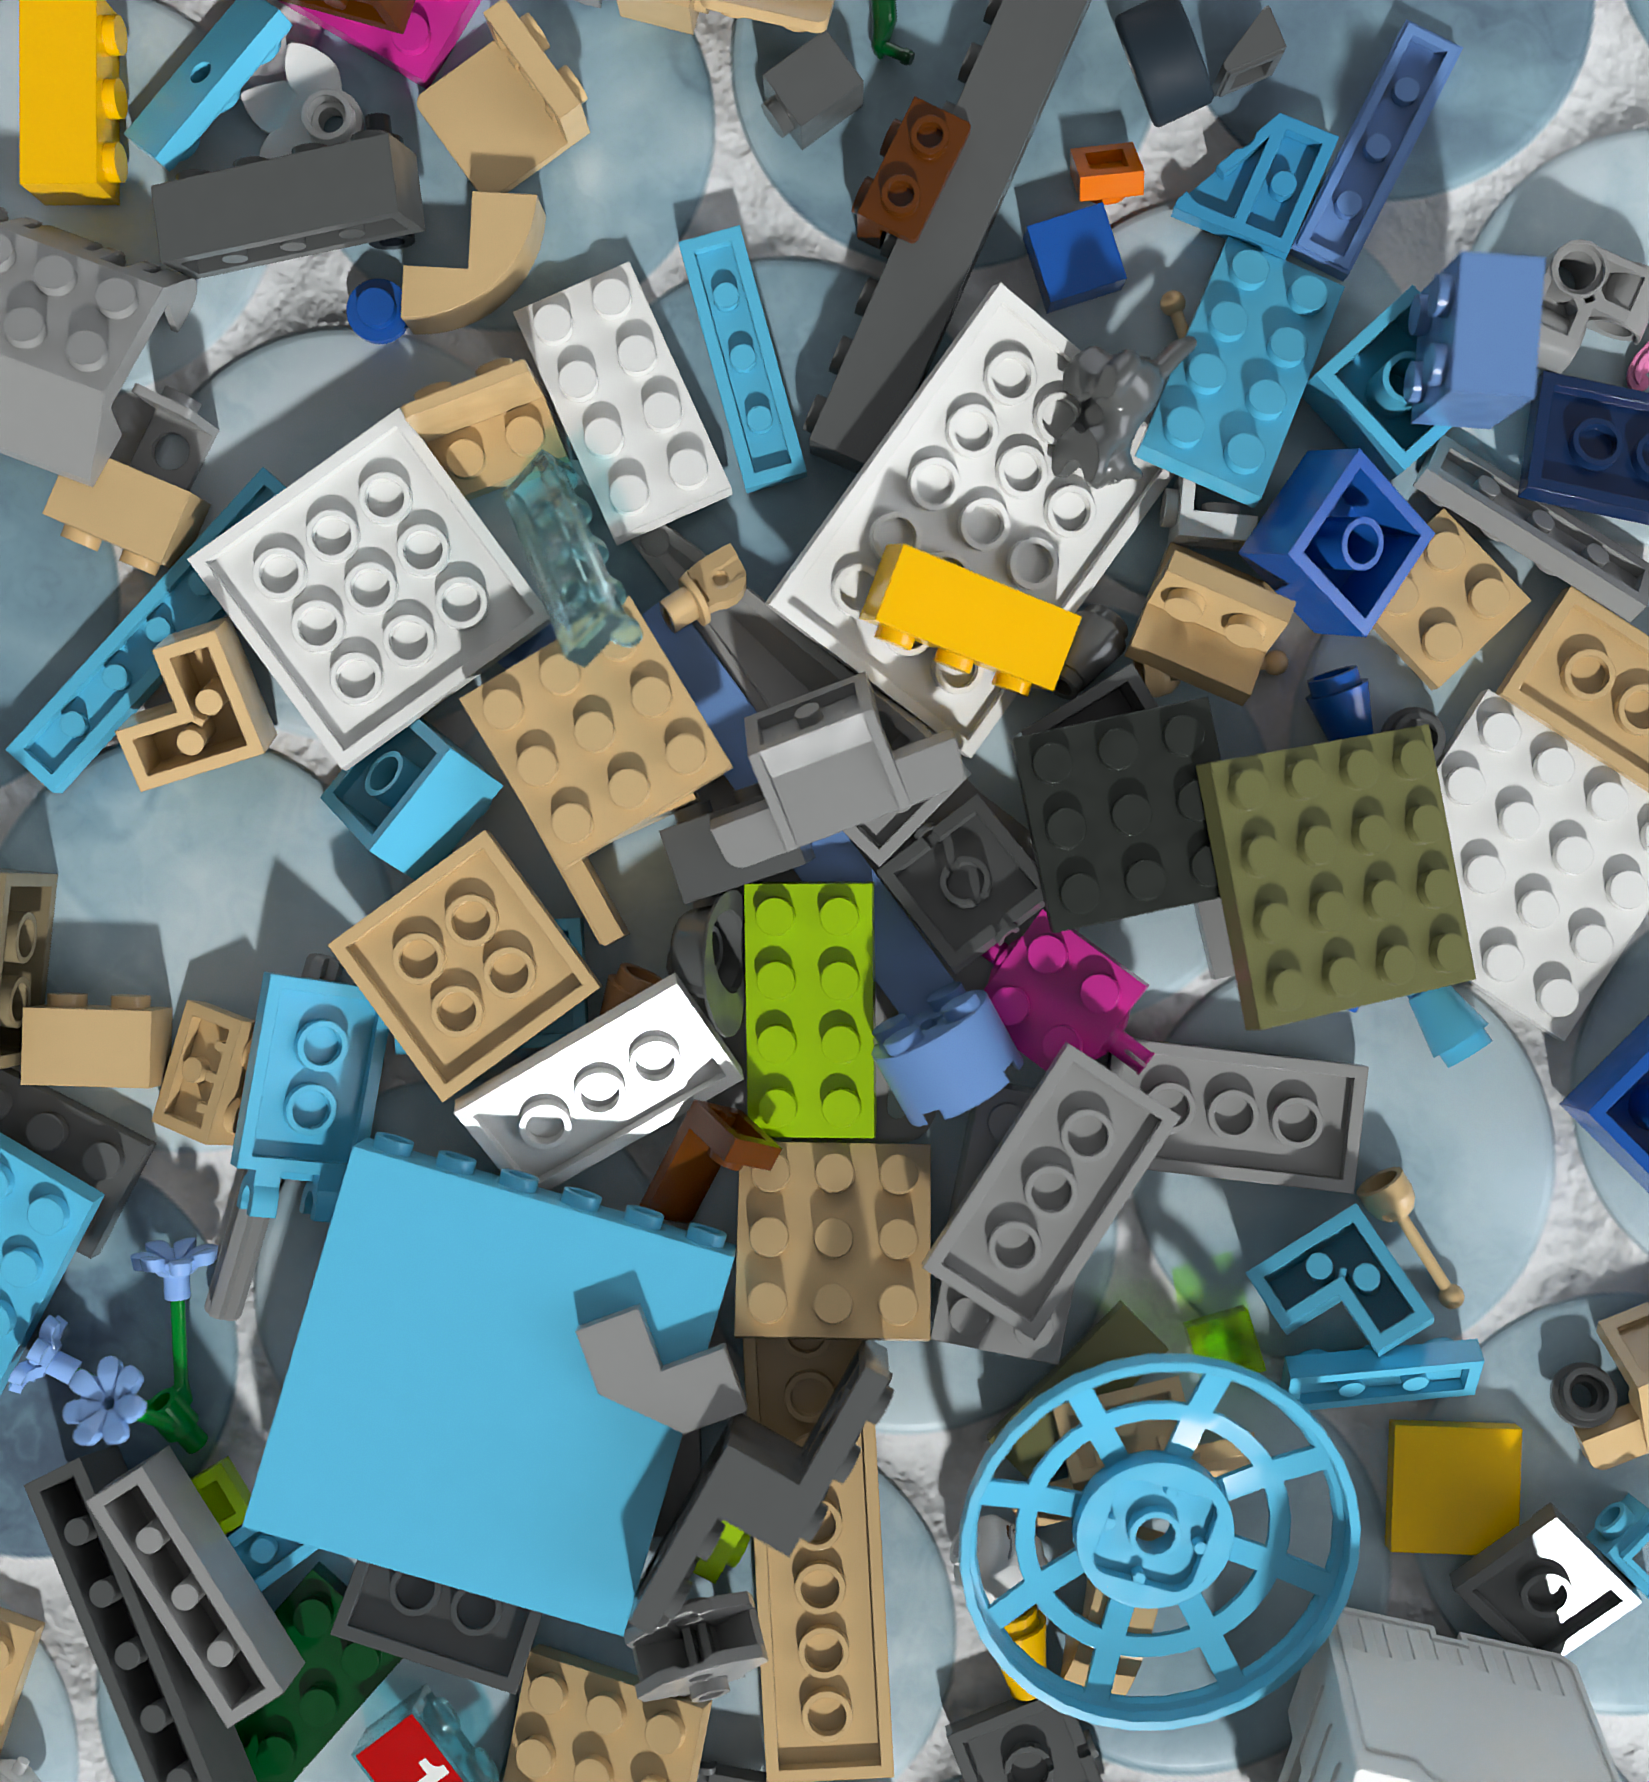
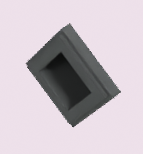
M1265 6L1223 62L1212 85L1214 97L1219 96L1220 98L1272 76L1287 46L1269 6Z

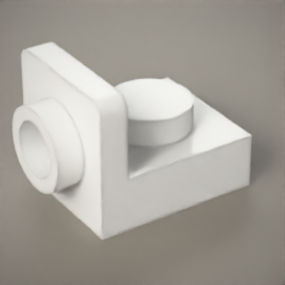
M1179 476L1176 479L1173 489H1164L1160 506V527H1169L1168 546L1170 542L1187 548L1239 552L1257 526L1258 516L1241 515L1240 506L1236 504L1209 502L1201 505V511L1194 510L1196 483Z

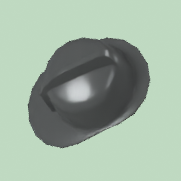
M738 890L724 891L716 898L713 905L691 909L678 919L673 929L666 964L669 976L676 973L691 995L704 998L709 1017L716 1031L723 1037L735 1036L739 1030L745 1002L744 896Z

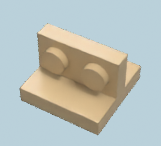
M1170 542L1163 554L1124 656L1243 706L1252 694L1267 651L1289 624L1296 602L1277 594L1266 582Z

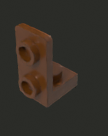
M694 1099L639 1206L662 1213L665 1216L664 1220L689 1223L696 1215L721 1166L734 1171H740L743 1166L771 1171L782 1148L742 1110Z

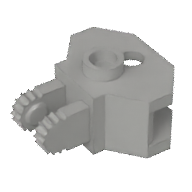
M748 1591L685 1600L674 1620L665 1615L662 1616L652 1636L635 1626L630 1627L624 1632L625 1643L633 1650L639 1677V1683L635 1685L637 1698L643 1702L675 1696L686 1697L689 1695L694 1703L712 1700L730 1692L728 1682L745 1677L747 1672L769 1661L753 1597Z

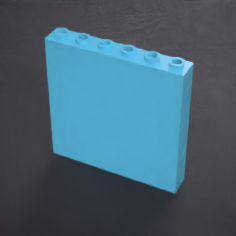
M377 1132L375 1139L365 1138L354 1145L351 1151L242 1526L624 1636L683 1433L599 1395L578 1340L576 1329L582 1324L641 1304L663 1365L707 1350L735 1258L737 1245L725 1241L727 1234L724 1231L708 1225L690 1223L688 1230L664 1224L665 1216L662 1213L646 1207L627 1205L626 1211L622 1212L600 1205L602 1197L588 1190L564 1187L563 1194L540 1188L538 1187L539 1178L526 1172L502 1169L499 1176L475 1169L477 1160L461 1153L441 1150L438 1156L434 1157L413 1151L414 1142L399 1135Z

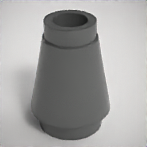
M1090 604L1083 611L1075 612V614L1082 616L1055 689L1052 691L1057 696L1073 700L1080 691H1083L1124 653L1128 627L1124 620L1108 607Z

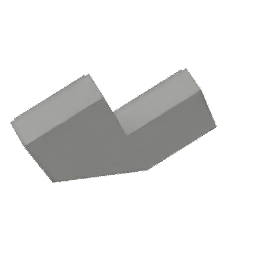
M641 1304L582 1324L576 1329V1334L597 1392L601 1396L683 1434L747 1411L748 1404L726 1343L663 1365Z

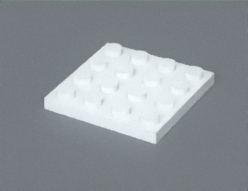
M399 408L187 559L333 759L345 771L555 621L419 434L407 423Z
M1487 689L1480 691L1445 745L1442 755L1436 761L1476 979L1467 981V983L1554 1039L1565 1041L1649 912V793L1493 691Z

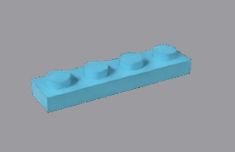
M740 225L678 242L746 493L807 477V469Z

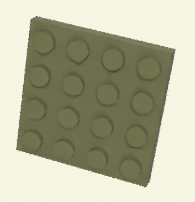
M1429 724L1196 766L1245 1030H1264L1476 979Z

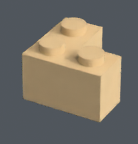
M229 616L169 634L152 649L173 701L133 713L115 731L140 792L252 758L267 751L278 734Z

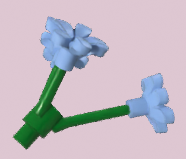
M188 1237L174 1242L171 1248L164 1240H154L145 1243L146 1252L134 1253L130 1256L133 1270L156 1273L158 1276L163 1277L164 1299L170 1301L174 1376V1385L171 1388L160 1391L150 1400H143L140 1396L135 1395L144 1382L142 1373L132 1365L124 1367L123 1362L114 1356H107L100 1360L97 1369L98 1376L80 1368L82 1361L60 1351L62 1348L60 1339L67 1328L68 1322L59 1315L55 1318L49 1315L41 1325L39 1338L26 1356V1359L29 1360L20 1362L11 1372L8 1382H10L8 1391L21 1394L22 1389L29 1381L35 1382L36 1379L43 1378L46 1374L68 1384L73 1392L81 1396L80 1400L70 1401L64 1406L63 1419L68 1424H79L73 1433V1439L79 1445H94L102 1437L107 1444H121L129 1438L130 1427L128 1424L138 1421L153 1426L167 1442H178L188 1454L199 1451L206 1444L208 1435L197 1424L199 1415L190 1406L193 1402L188 1375L185 1300L191 1297L190 1274H193L199 1267L211 1265L217 1260L218 1245L202 1244L196 1246L197 1238Z

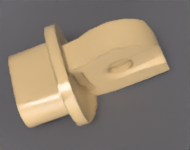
M731 543L710 553L695 563L689 570L687 569L678 580L679 589L659 601L661 615L665 623L673 633H677L695 620L702 626H705L711 622V613L728 609L742 599L747 588V576L744 566Z

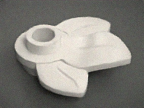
M294 42L288 44L285 55V70L288 81L263 84L241 93V100L253 122L262 131L269 134L260 149L259 157L272 159L292 154L291 150L295 146L306 143H320L330 146L351 141V136L354 133L364 130L362 110L352 96L342 91L341 76L336 64L324 53L305 44ZM334 116L342 117L343 124L338 130L332 133L324 131V125L329 118Z

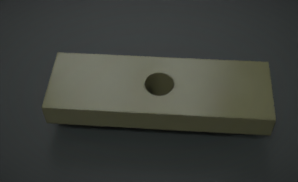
M1120 1300L1059 1361V1365H1055L987 1434L988 1441L993 1444L1005 1426L1036 1397L1068 1377L1108 1361L1144 1354H1165L1169 1349ZM1144 1374L1115 1379L1093 1389L1096 1395L1130 1388ZM1051 1410L1026 1431L1005 1456L1027 1480H1029L1033 1469L1049 1448L1060 1439L1053 1411Z

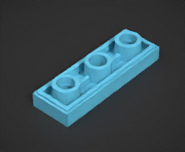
M235 0L124 132V135L140 150L170 172L179 162L188 159L195 153L202 134L220 113L228 111L236 104L240 97L241 88L259 66L268 63L277 55L281 48V40L291 30L292 23L278 8L265 0Z

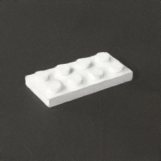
M629 261L513 312L616 545H620L733 495L731 485Z
M673 973L457 1098L454 1105V1114L500 1171L502 1169H514L529 1173L539 1178L538 1187L551 1190L689 1111L694 1099L707 1101L742 1081L744 1077L741 1065L677 974Z

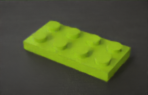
M874 881L751 882L745 884L748 1117L769 1137L875 1138L877 1134L876 1062L872 1057V1050L876 1045V1040L872 1035V1031L876 1028Z

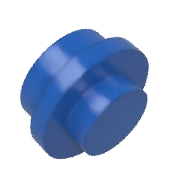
M375 278L362 282L352 291L347 301L346 314L351 328L360 338L373 344H387L397 340L405 333L408 326L401 318L402 289L392 281Z

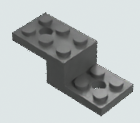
M862 1340L802 1447L743 1413L730 1418L641 1576L629 1616V1624L652 1636L663 1615L672 1620L675 1619L693 1584L689 1579L698 1561L695 1558L697 1556L704 1561L709 1559L724 1531L726 1524L722 1520L789 1558L800 1538L809 1543L813 1540L828 1511L829 1506L823 1503L832 1481L836 1480L843 1484L847 1480L861 1452V1447L856 1445L863 1426L866 1421L877 1425L893 1397L894 1389L889 1386L893 1373L889 1371L887 1348L873 1340Z

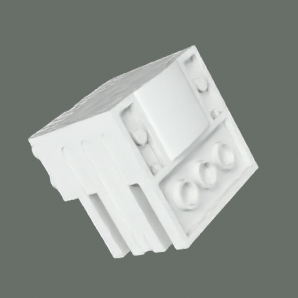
M1344 1607L1331 1634L1302 1668L1288 1709L1293 1739L1278 1782H1622L1578 1668L1563 1655L1459 1632L1457 1639L1436 1635L1435 1628L1431 1625Z

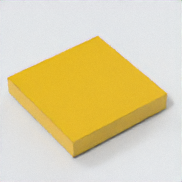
M1389 1419L1385 1546L1389 1551L1477 1555L1513 1528L1519 1526L1522 1429L1515 1423Z

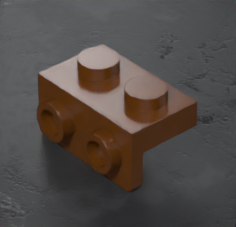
M914 96L903 121L895 118L886 133L880 149V156L884 157L875 178L867 176L855 197L851 212L857 215V239L879 250L884 243L887 232L911 244L918 241L969 138L971 125L968 121Z

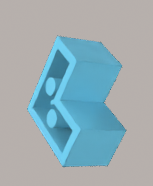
M1357 1203L1245 1272L1286 1335L1339 1302H1342L1377 1356L1380 1357L1434 1323V1315Z

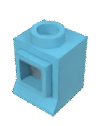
M1628 1493L1620 1502L1610 1504L1598 1515L1594 1525L1595 1528L1586 1538L1649 1600V1508Z

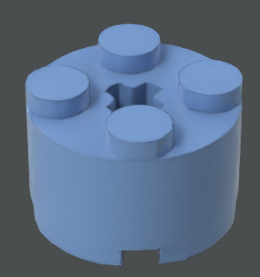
M959 981L948 984L928 997L929 1008L909 1019L906 1014L893 1016L879 1024L872 1031V1035L877 1042L872 1050V1057L910 1124L914 1126L929 1125L923 1114L938 1109L945 1120L962 1114L989 1099L1010 1082L1004 1072L1010 1064L1019 1071L1022 1068L1024 1060L986 991H966Z

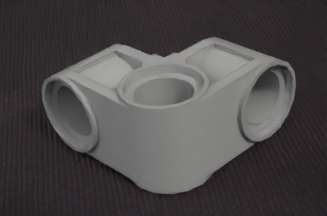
M1582 239L1569 241L1546 257L1538 369L1558 374L1564 372L1576 355L1583 341L1586 328L1612 339L1633 341L1634 344H1639L1649 323V266L1629 261L1597 246L1591 241ZM1559 266L1571 272L1575 281V289H1571L1563 284L1559 277Z

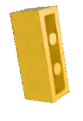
M19 0L20 184L44 205H120V183H124L128 175L127 156L123 145L120 143V119H125L128 111L125 86L120 79V56L126 54L128 40L122 17L116 14L106 0Z
M906 544L886 545L859 619L877 626L874 638L908 651H911L914 641L937 650L933 661L966 674H970L973 664L995 673L991 684L1028 697L1031 687L1054 691L1082 618L1080 615Z

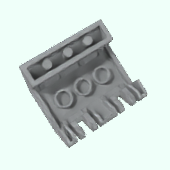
M0 207V453L94 487L122 436L111 409L115 398L163 312L166 314L170 329L177 333L179 332L195 302L197 282L194 278L170 269L163 270L160 268L161 266L148 261L125 266L127 261L125 260L126 255H123L124 252L109 247L104 248L102 244L51 225H42V222L25 217L8 221V212L5 211V208Z

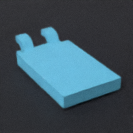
M271 972L263 973L230 1164L236 1168L248 1169L240 1186L237 1207L239 1209H247V1215L250 1217L276 1218L280 1180L289 1179L307 1181L303 1189L299 1211L303 1214H311L310 1219L313 1221L331 1223L352 1148L360 1141L371 1136L389 1029L356 984Z

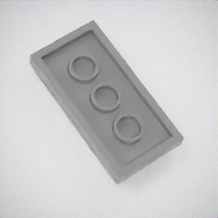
M1134 1038L1148 1050L1155 1053L1141 1074L1137 1075L1134 1070L1109 1052L1107 1069L1181 1116L1147 1170L1354 1194L1369 1071L1368 1066Z
M1065 1042L922 1262L923 1269L1035 1341L1181 1116Z

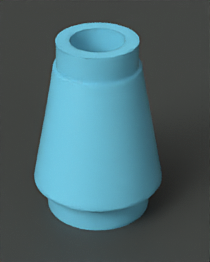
M1451 985L1407 996L1433 1058L1440 1055L1448 1068L1465 1060L1493 1041L1484 1029L1489 1023Z

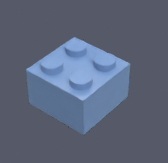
M1461 251L1439 274L1434 276L1433 280L1421 291V294L1415 295L1409 314V333L1411 336H1417L1416 359L1408 365L1403 390L1405 402L1412 403L1411 424L1491 429L1535 398L1546 257Z

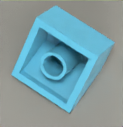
M420 717L347 771L342 769L320 798L369 852L412 879L417 880L452 854L455 846L474 822L487 812L493 798L504 785L477 760L424 718Z

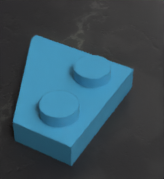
M1279 113L1257 131L1254 139L1244 148L1236 149L1219 163L1215 172L1190 193L1186 191L1175 203L1171 217L1224 239H1227L1228 236L1285 260L1339 136Z

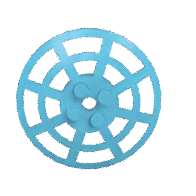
M1144 1354L1108 1361L1068 1377L1036 1397L1005 1426L984 1454L968 1487L959 1523L958 1563L966 1605L980 1639L1001 1669L1027 1693L1061 1713L1094 1725L1130 1731L1173 1730L1209 1723L1243 1710L1277 1690L1309 1662L1331 1634L1348 1602L1358 1568L1361 1526L1356 1492L1343 1458L1319 1421L1292 1394L1263 1375L1226 1360L1193 1354ZM1151 1372H1194L1202 1374L1187 1403L1175 1400H1146L1120 1405L1105 1411L1093 1389L1115 1379ZM1230 1382H1236L1252 1389L1275 1404L1301 1430L1310 1446L1270 1457L1265 1447L1246 1428L1226 1415L1214 1410ZM1068 1400L1081 1423L1069 1430L1049 1448L1033 1469L1028 1482L992 1478L997 1466L1016 1441L1046 1413ZM1143 1420L1177 1421L1164 1450H1145L1128 1454L1115 1429L1123 1424ZM1206 1428L1233 1443L1249 1459L1251 1464L1214 1478L1206 1468L1191 1459ZM1091 1440L1104 1467L1087 1482L1083 1490L1077 1491L1048 1485L1050 1479L1062 1463L1081 1445ZM1323 1471L1327 1481L1332 1510L1331 1544L1325 1569L1287 1553L1290 1543L1291 1512L1288 1492L1283 1481ZM1264 1488L1269 1513L1265 1544L1234 1534V1519L1229 1501ZM982 1505L1018 1508L1015 1521V1548L1023 1580L992 1603L989 1602L982 1585L977 1557L978 1519ZM1037 1512L1071 1517L1072 1536L1075 1547L1040 1567L1035 1547V1520ZM1161 1518L1169 1522L1166 1533L1155 1540L1146 1541L1136 1536L1140 1525L1149 1519ZM1227 1561L1254 1569L1251 1577L1240 1591L1224 1606L1212 1613L1201 1592L1215 1581L1224 1569ZM1085 1573L1093 1585L1109 1597L1101 1624L1093 1623L1073 1611L1054 1591ZM1277 1578L1313 1593L1314 1595L1307 1609L1286 1636L1260 1659L1241 1670L1223 1635L1237 1627L1256 1610L1272 1589ZM1037 1604L1043 1614L1061 1631L1079 1642L1094 1648L1085 1685L1081 1686L1065 1680L1038 1664L1012 1640L1004 1627ZM1178 1604L1188 1623L1187 1626L1179 1629L1152 1634L1127 1632L1135 1607L1155 1609ZM1200 1647L1217 1682L1199 1689L1165 1696H1124L1111 1693L1120 1655L1129 1657H1162L1187 1652Z

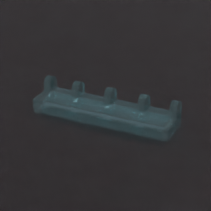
M542 449L502 495L564 657L586 668L611 641L622 647H633L642 640L643 632L639 622L624 612L622 604L627 598L623 584L610 576L606 569L605 563L609 558V551L605 542L593 535L588 526L592 519V511L587 501L575 495L573 489L577 486L578 478L574 469Z

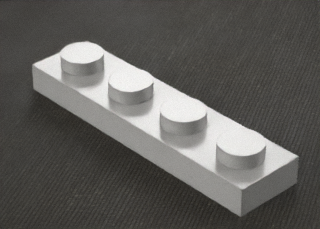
M1443 435L1428 451L1413 484L1415 488L1425 493L1434 504L1442 508H1449L1479 527L1490 539L1503 542L1532 560L1544 573L1559 577L1592 600L1629 622H1632L1647 607L1649 601L1648 562L1559 506L1518 498L1519 481L1449 437Z

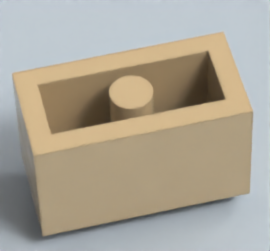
M109 458L94 487L58 475L42 514L65 524L60 536L97 552L102 541L123 549L119 561L156 576L161 565L170 569L196 541L211 504L187 490Z
M47 993V1004L23 1007L21 1085L147 1089L162 1085L172 1052L173 1007H151V995H111V1005H88L87 993Z

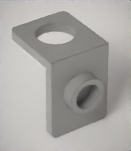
M135 383L131 392L156 410L131 459V466L146 474L190 491L219 429L198 415L202 404L169 386H165L162 393L158 394ZM170 434L184 437L189 446L187 461L181 467L174 470L162 468L155 458L157 443L163 437Z

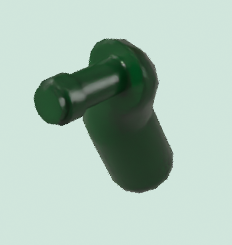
M871 0V48L879 60L887 55L900 61L905 66L911 65L915 57L913 50L907 47L902 48L890 42L897 22L896 0Z

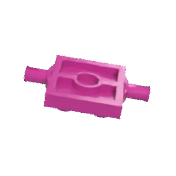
M1046 908L1039 912L1023 936L1009 945L1006 942L1002 945L996 943L981 955L994 965L984 991L988 994L1017 1049L1045 1071H1047L1065 1042L1093 1060H1097L1110 1052L1134 1070L1137 1075L1141 1074L1154 1057V1052H1151L1124 1032L1132 1008L1149 987V984L1075 929L1051 933Z

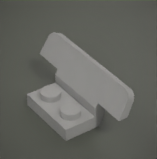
M866 672L859 673L745 717L748 758L765 799L711 819L710 830L725 860L732 866L745 868L954 790L962 782L965 770L953 728L892 751L881 726L875 694Z

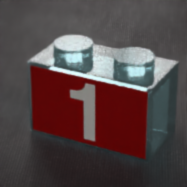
M426 1683L368 1726L351 1754L371 1782H500L497 1767L491 1756L480 1747L474 1748L460 1729V1719L454 1707L444 1697L439 1696L437 1698Z

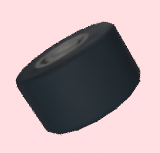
M1147 0L1116 16L1115 26L1150 119L1155 127H1162L1213 101L1214 93L1192 27L1180 0Z

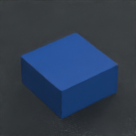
M1103 202L1026 226L1023 241L1046 314L1122 290L1127 276Z

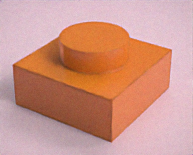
M1133 142L1070 149V175L1080 202L1090 201L1095 204L1103 202L1104 205H1110L1122 201L1125 197L1144 195V168Z

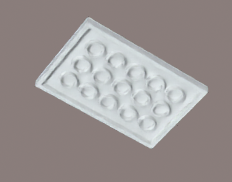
M1002 283L992 286L765 602L767 607L854 673L866 672L872 686L927 725L926 728L935 735L953 728L959 752L968 758L973 757L1017 694L991 684L995 673L973 664L970 674H966L933 661L937 650L914 641L911 651L874 638L877 626L863 621L859 617L886 545H909L1075 613L1175 475L1134 457L1153 412L1151 411L1139 427L1132 442L1130 452L1134 464L1143 472L1141 479H1124L1119 483L1095 489L1086 484L1083 471L1080 468L1067 478L1054 476L1051 469L1052 453L1058 439L1078 417L1080 408L1077 399L1063 389V374L1067 365L1081 350Z

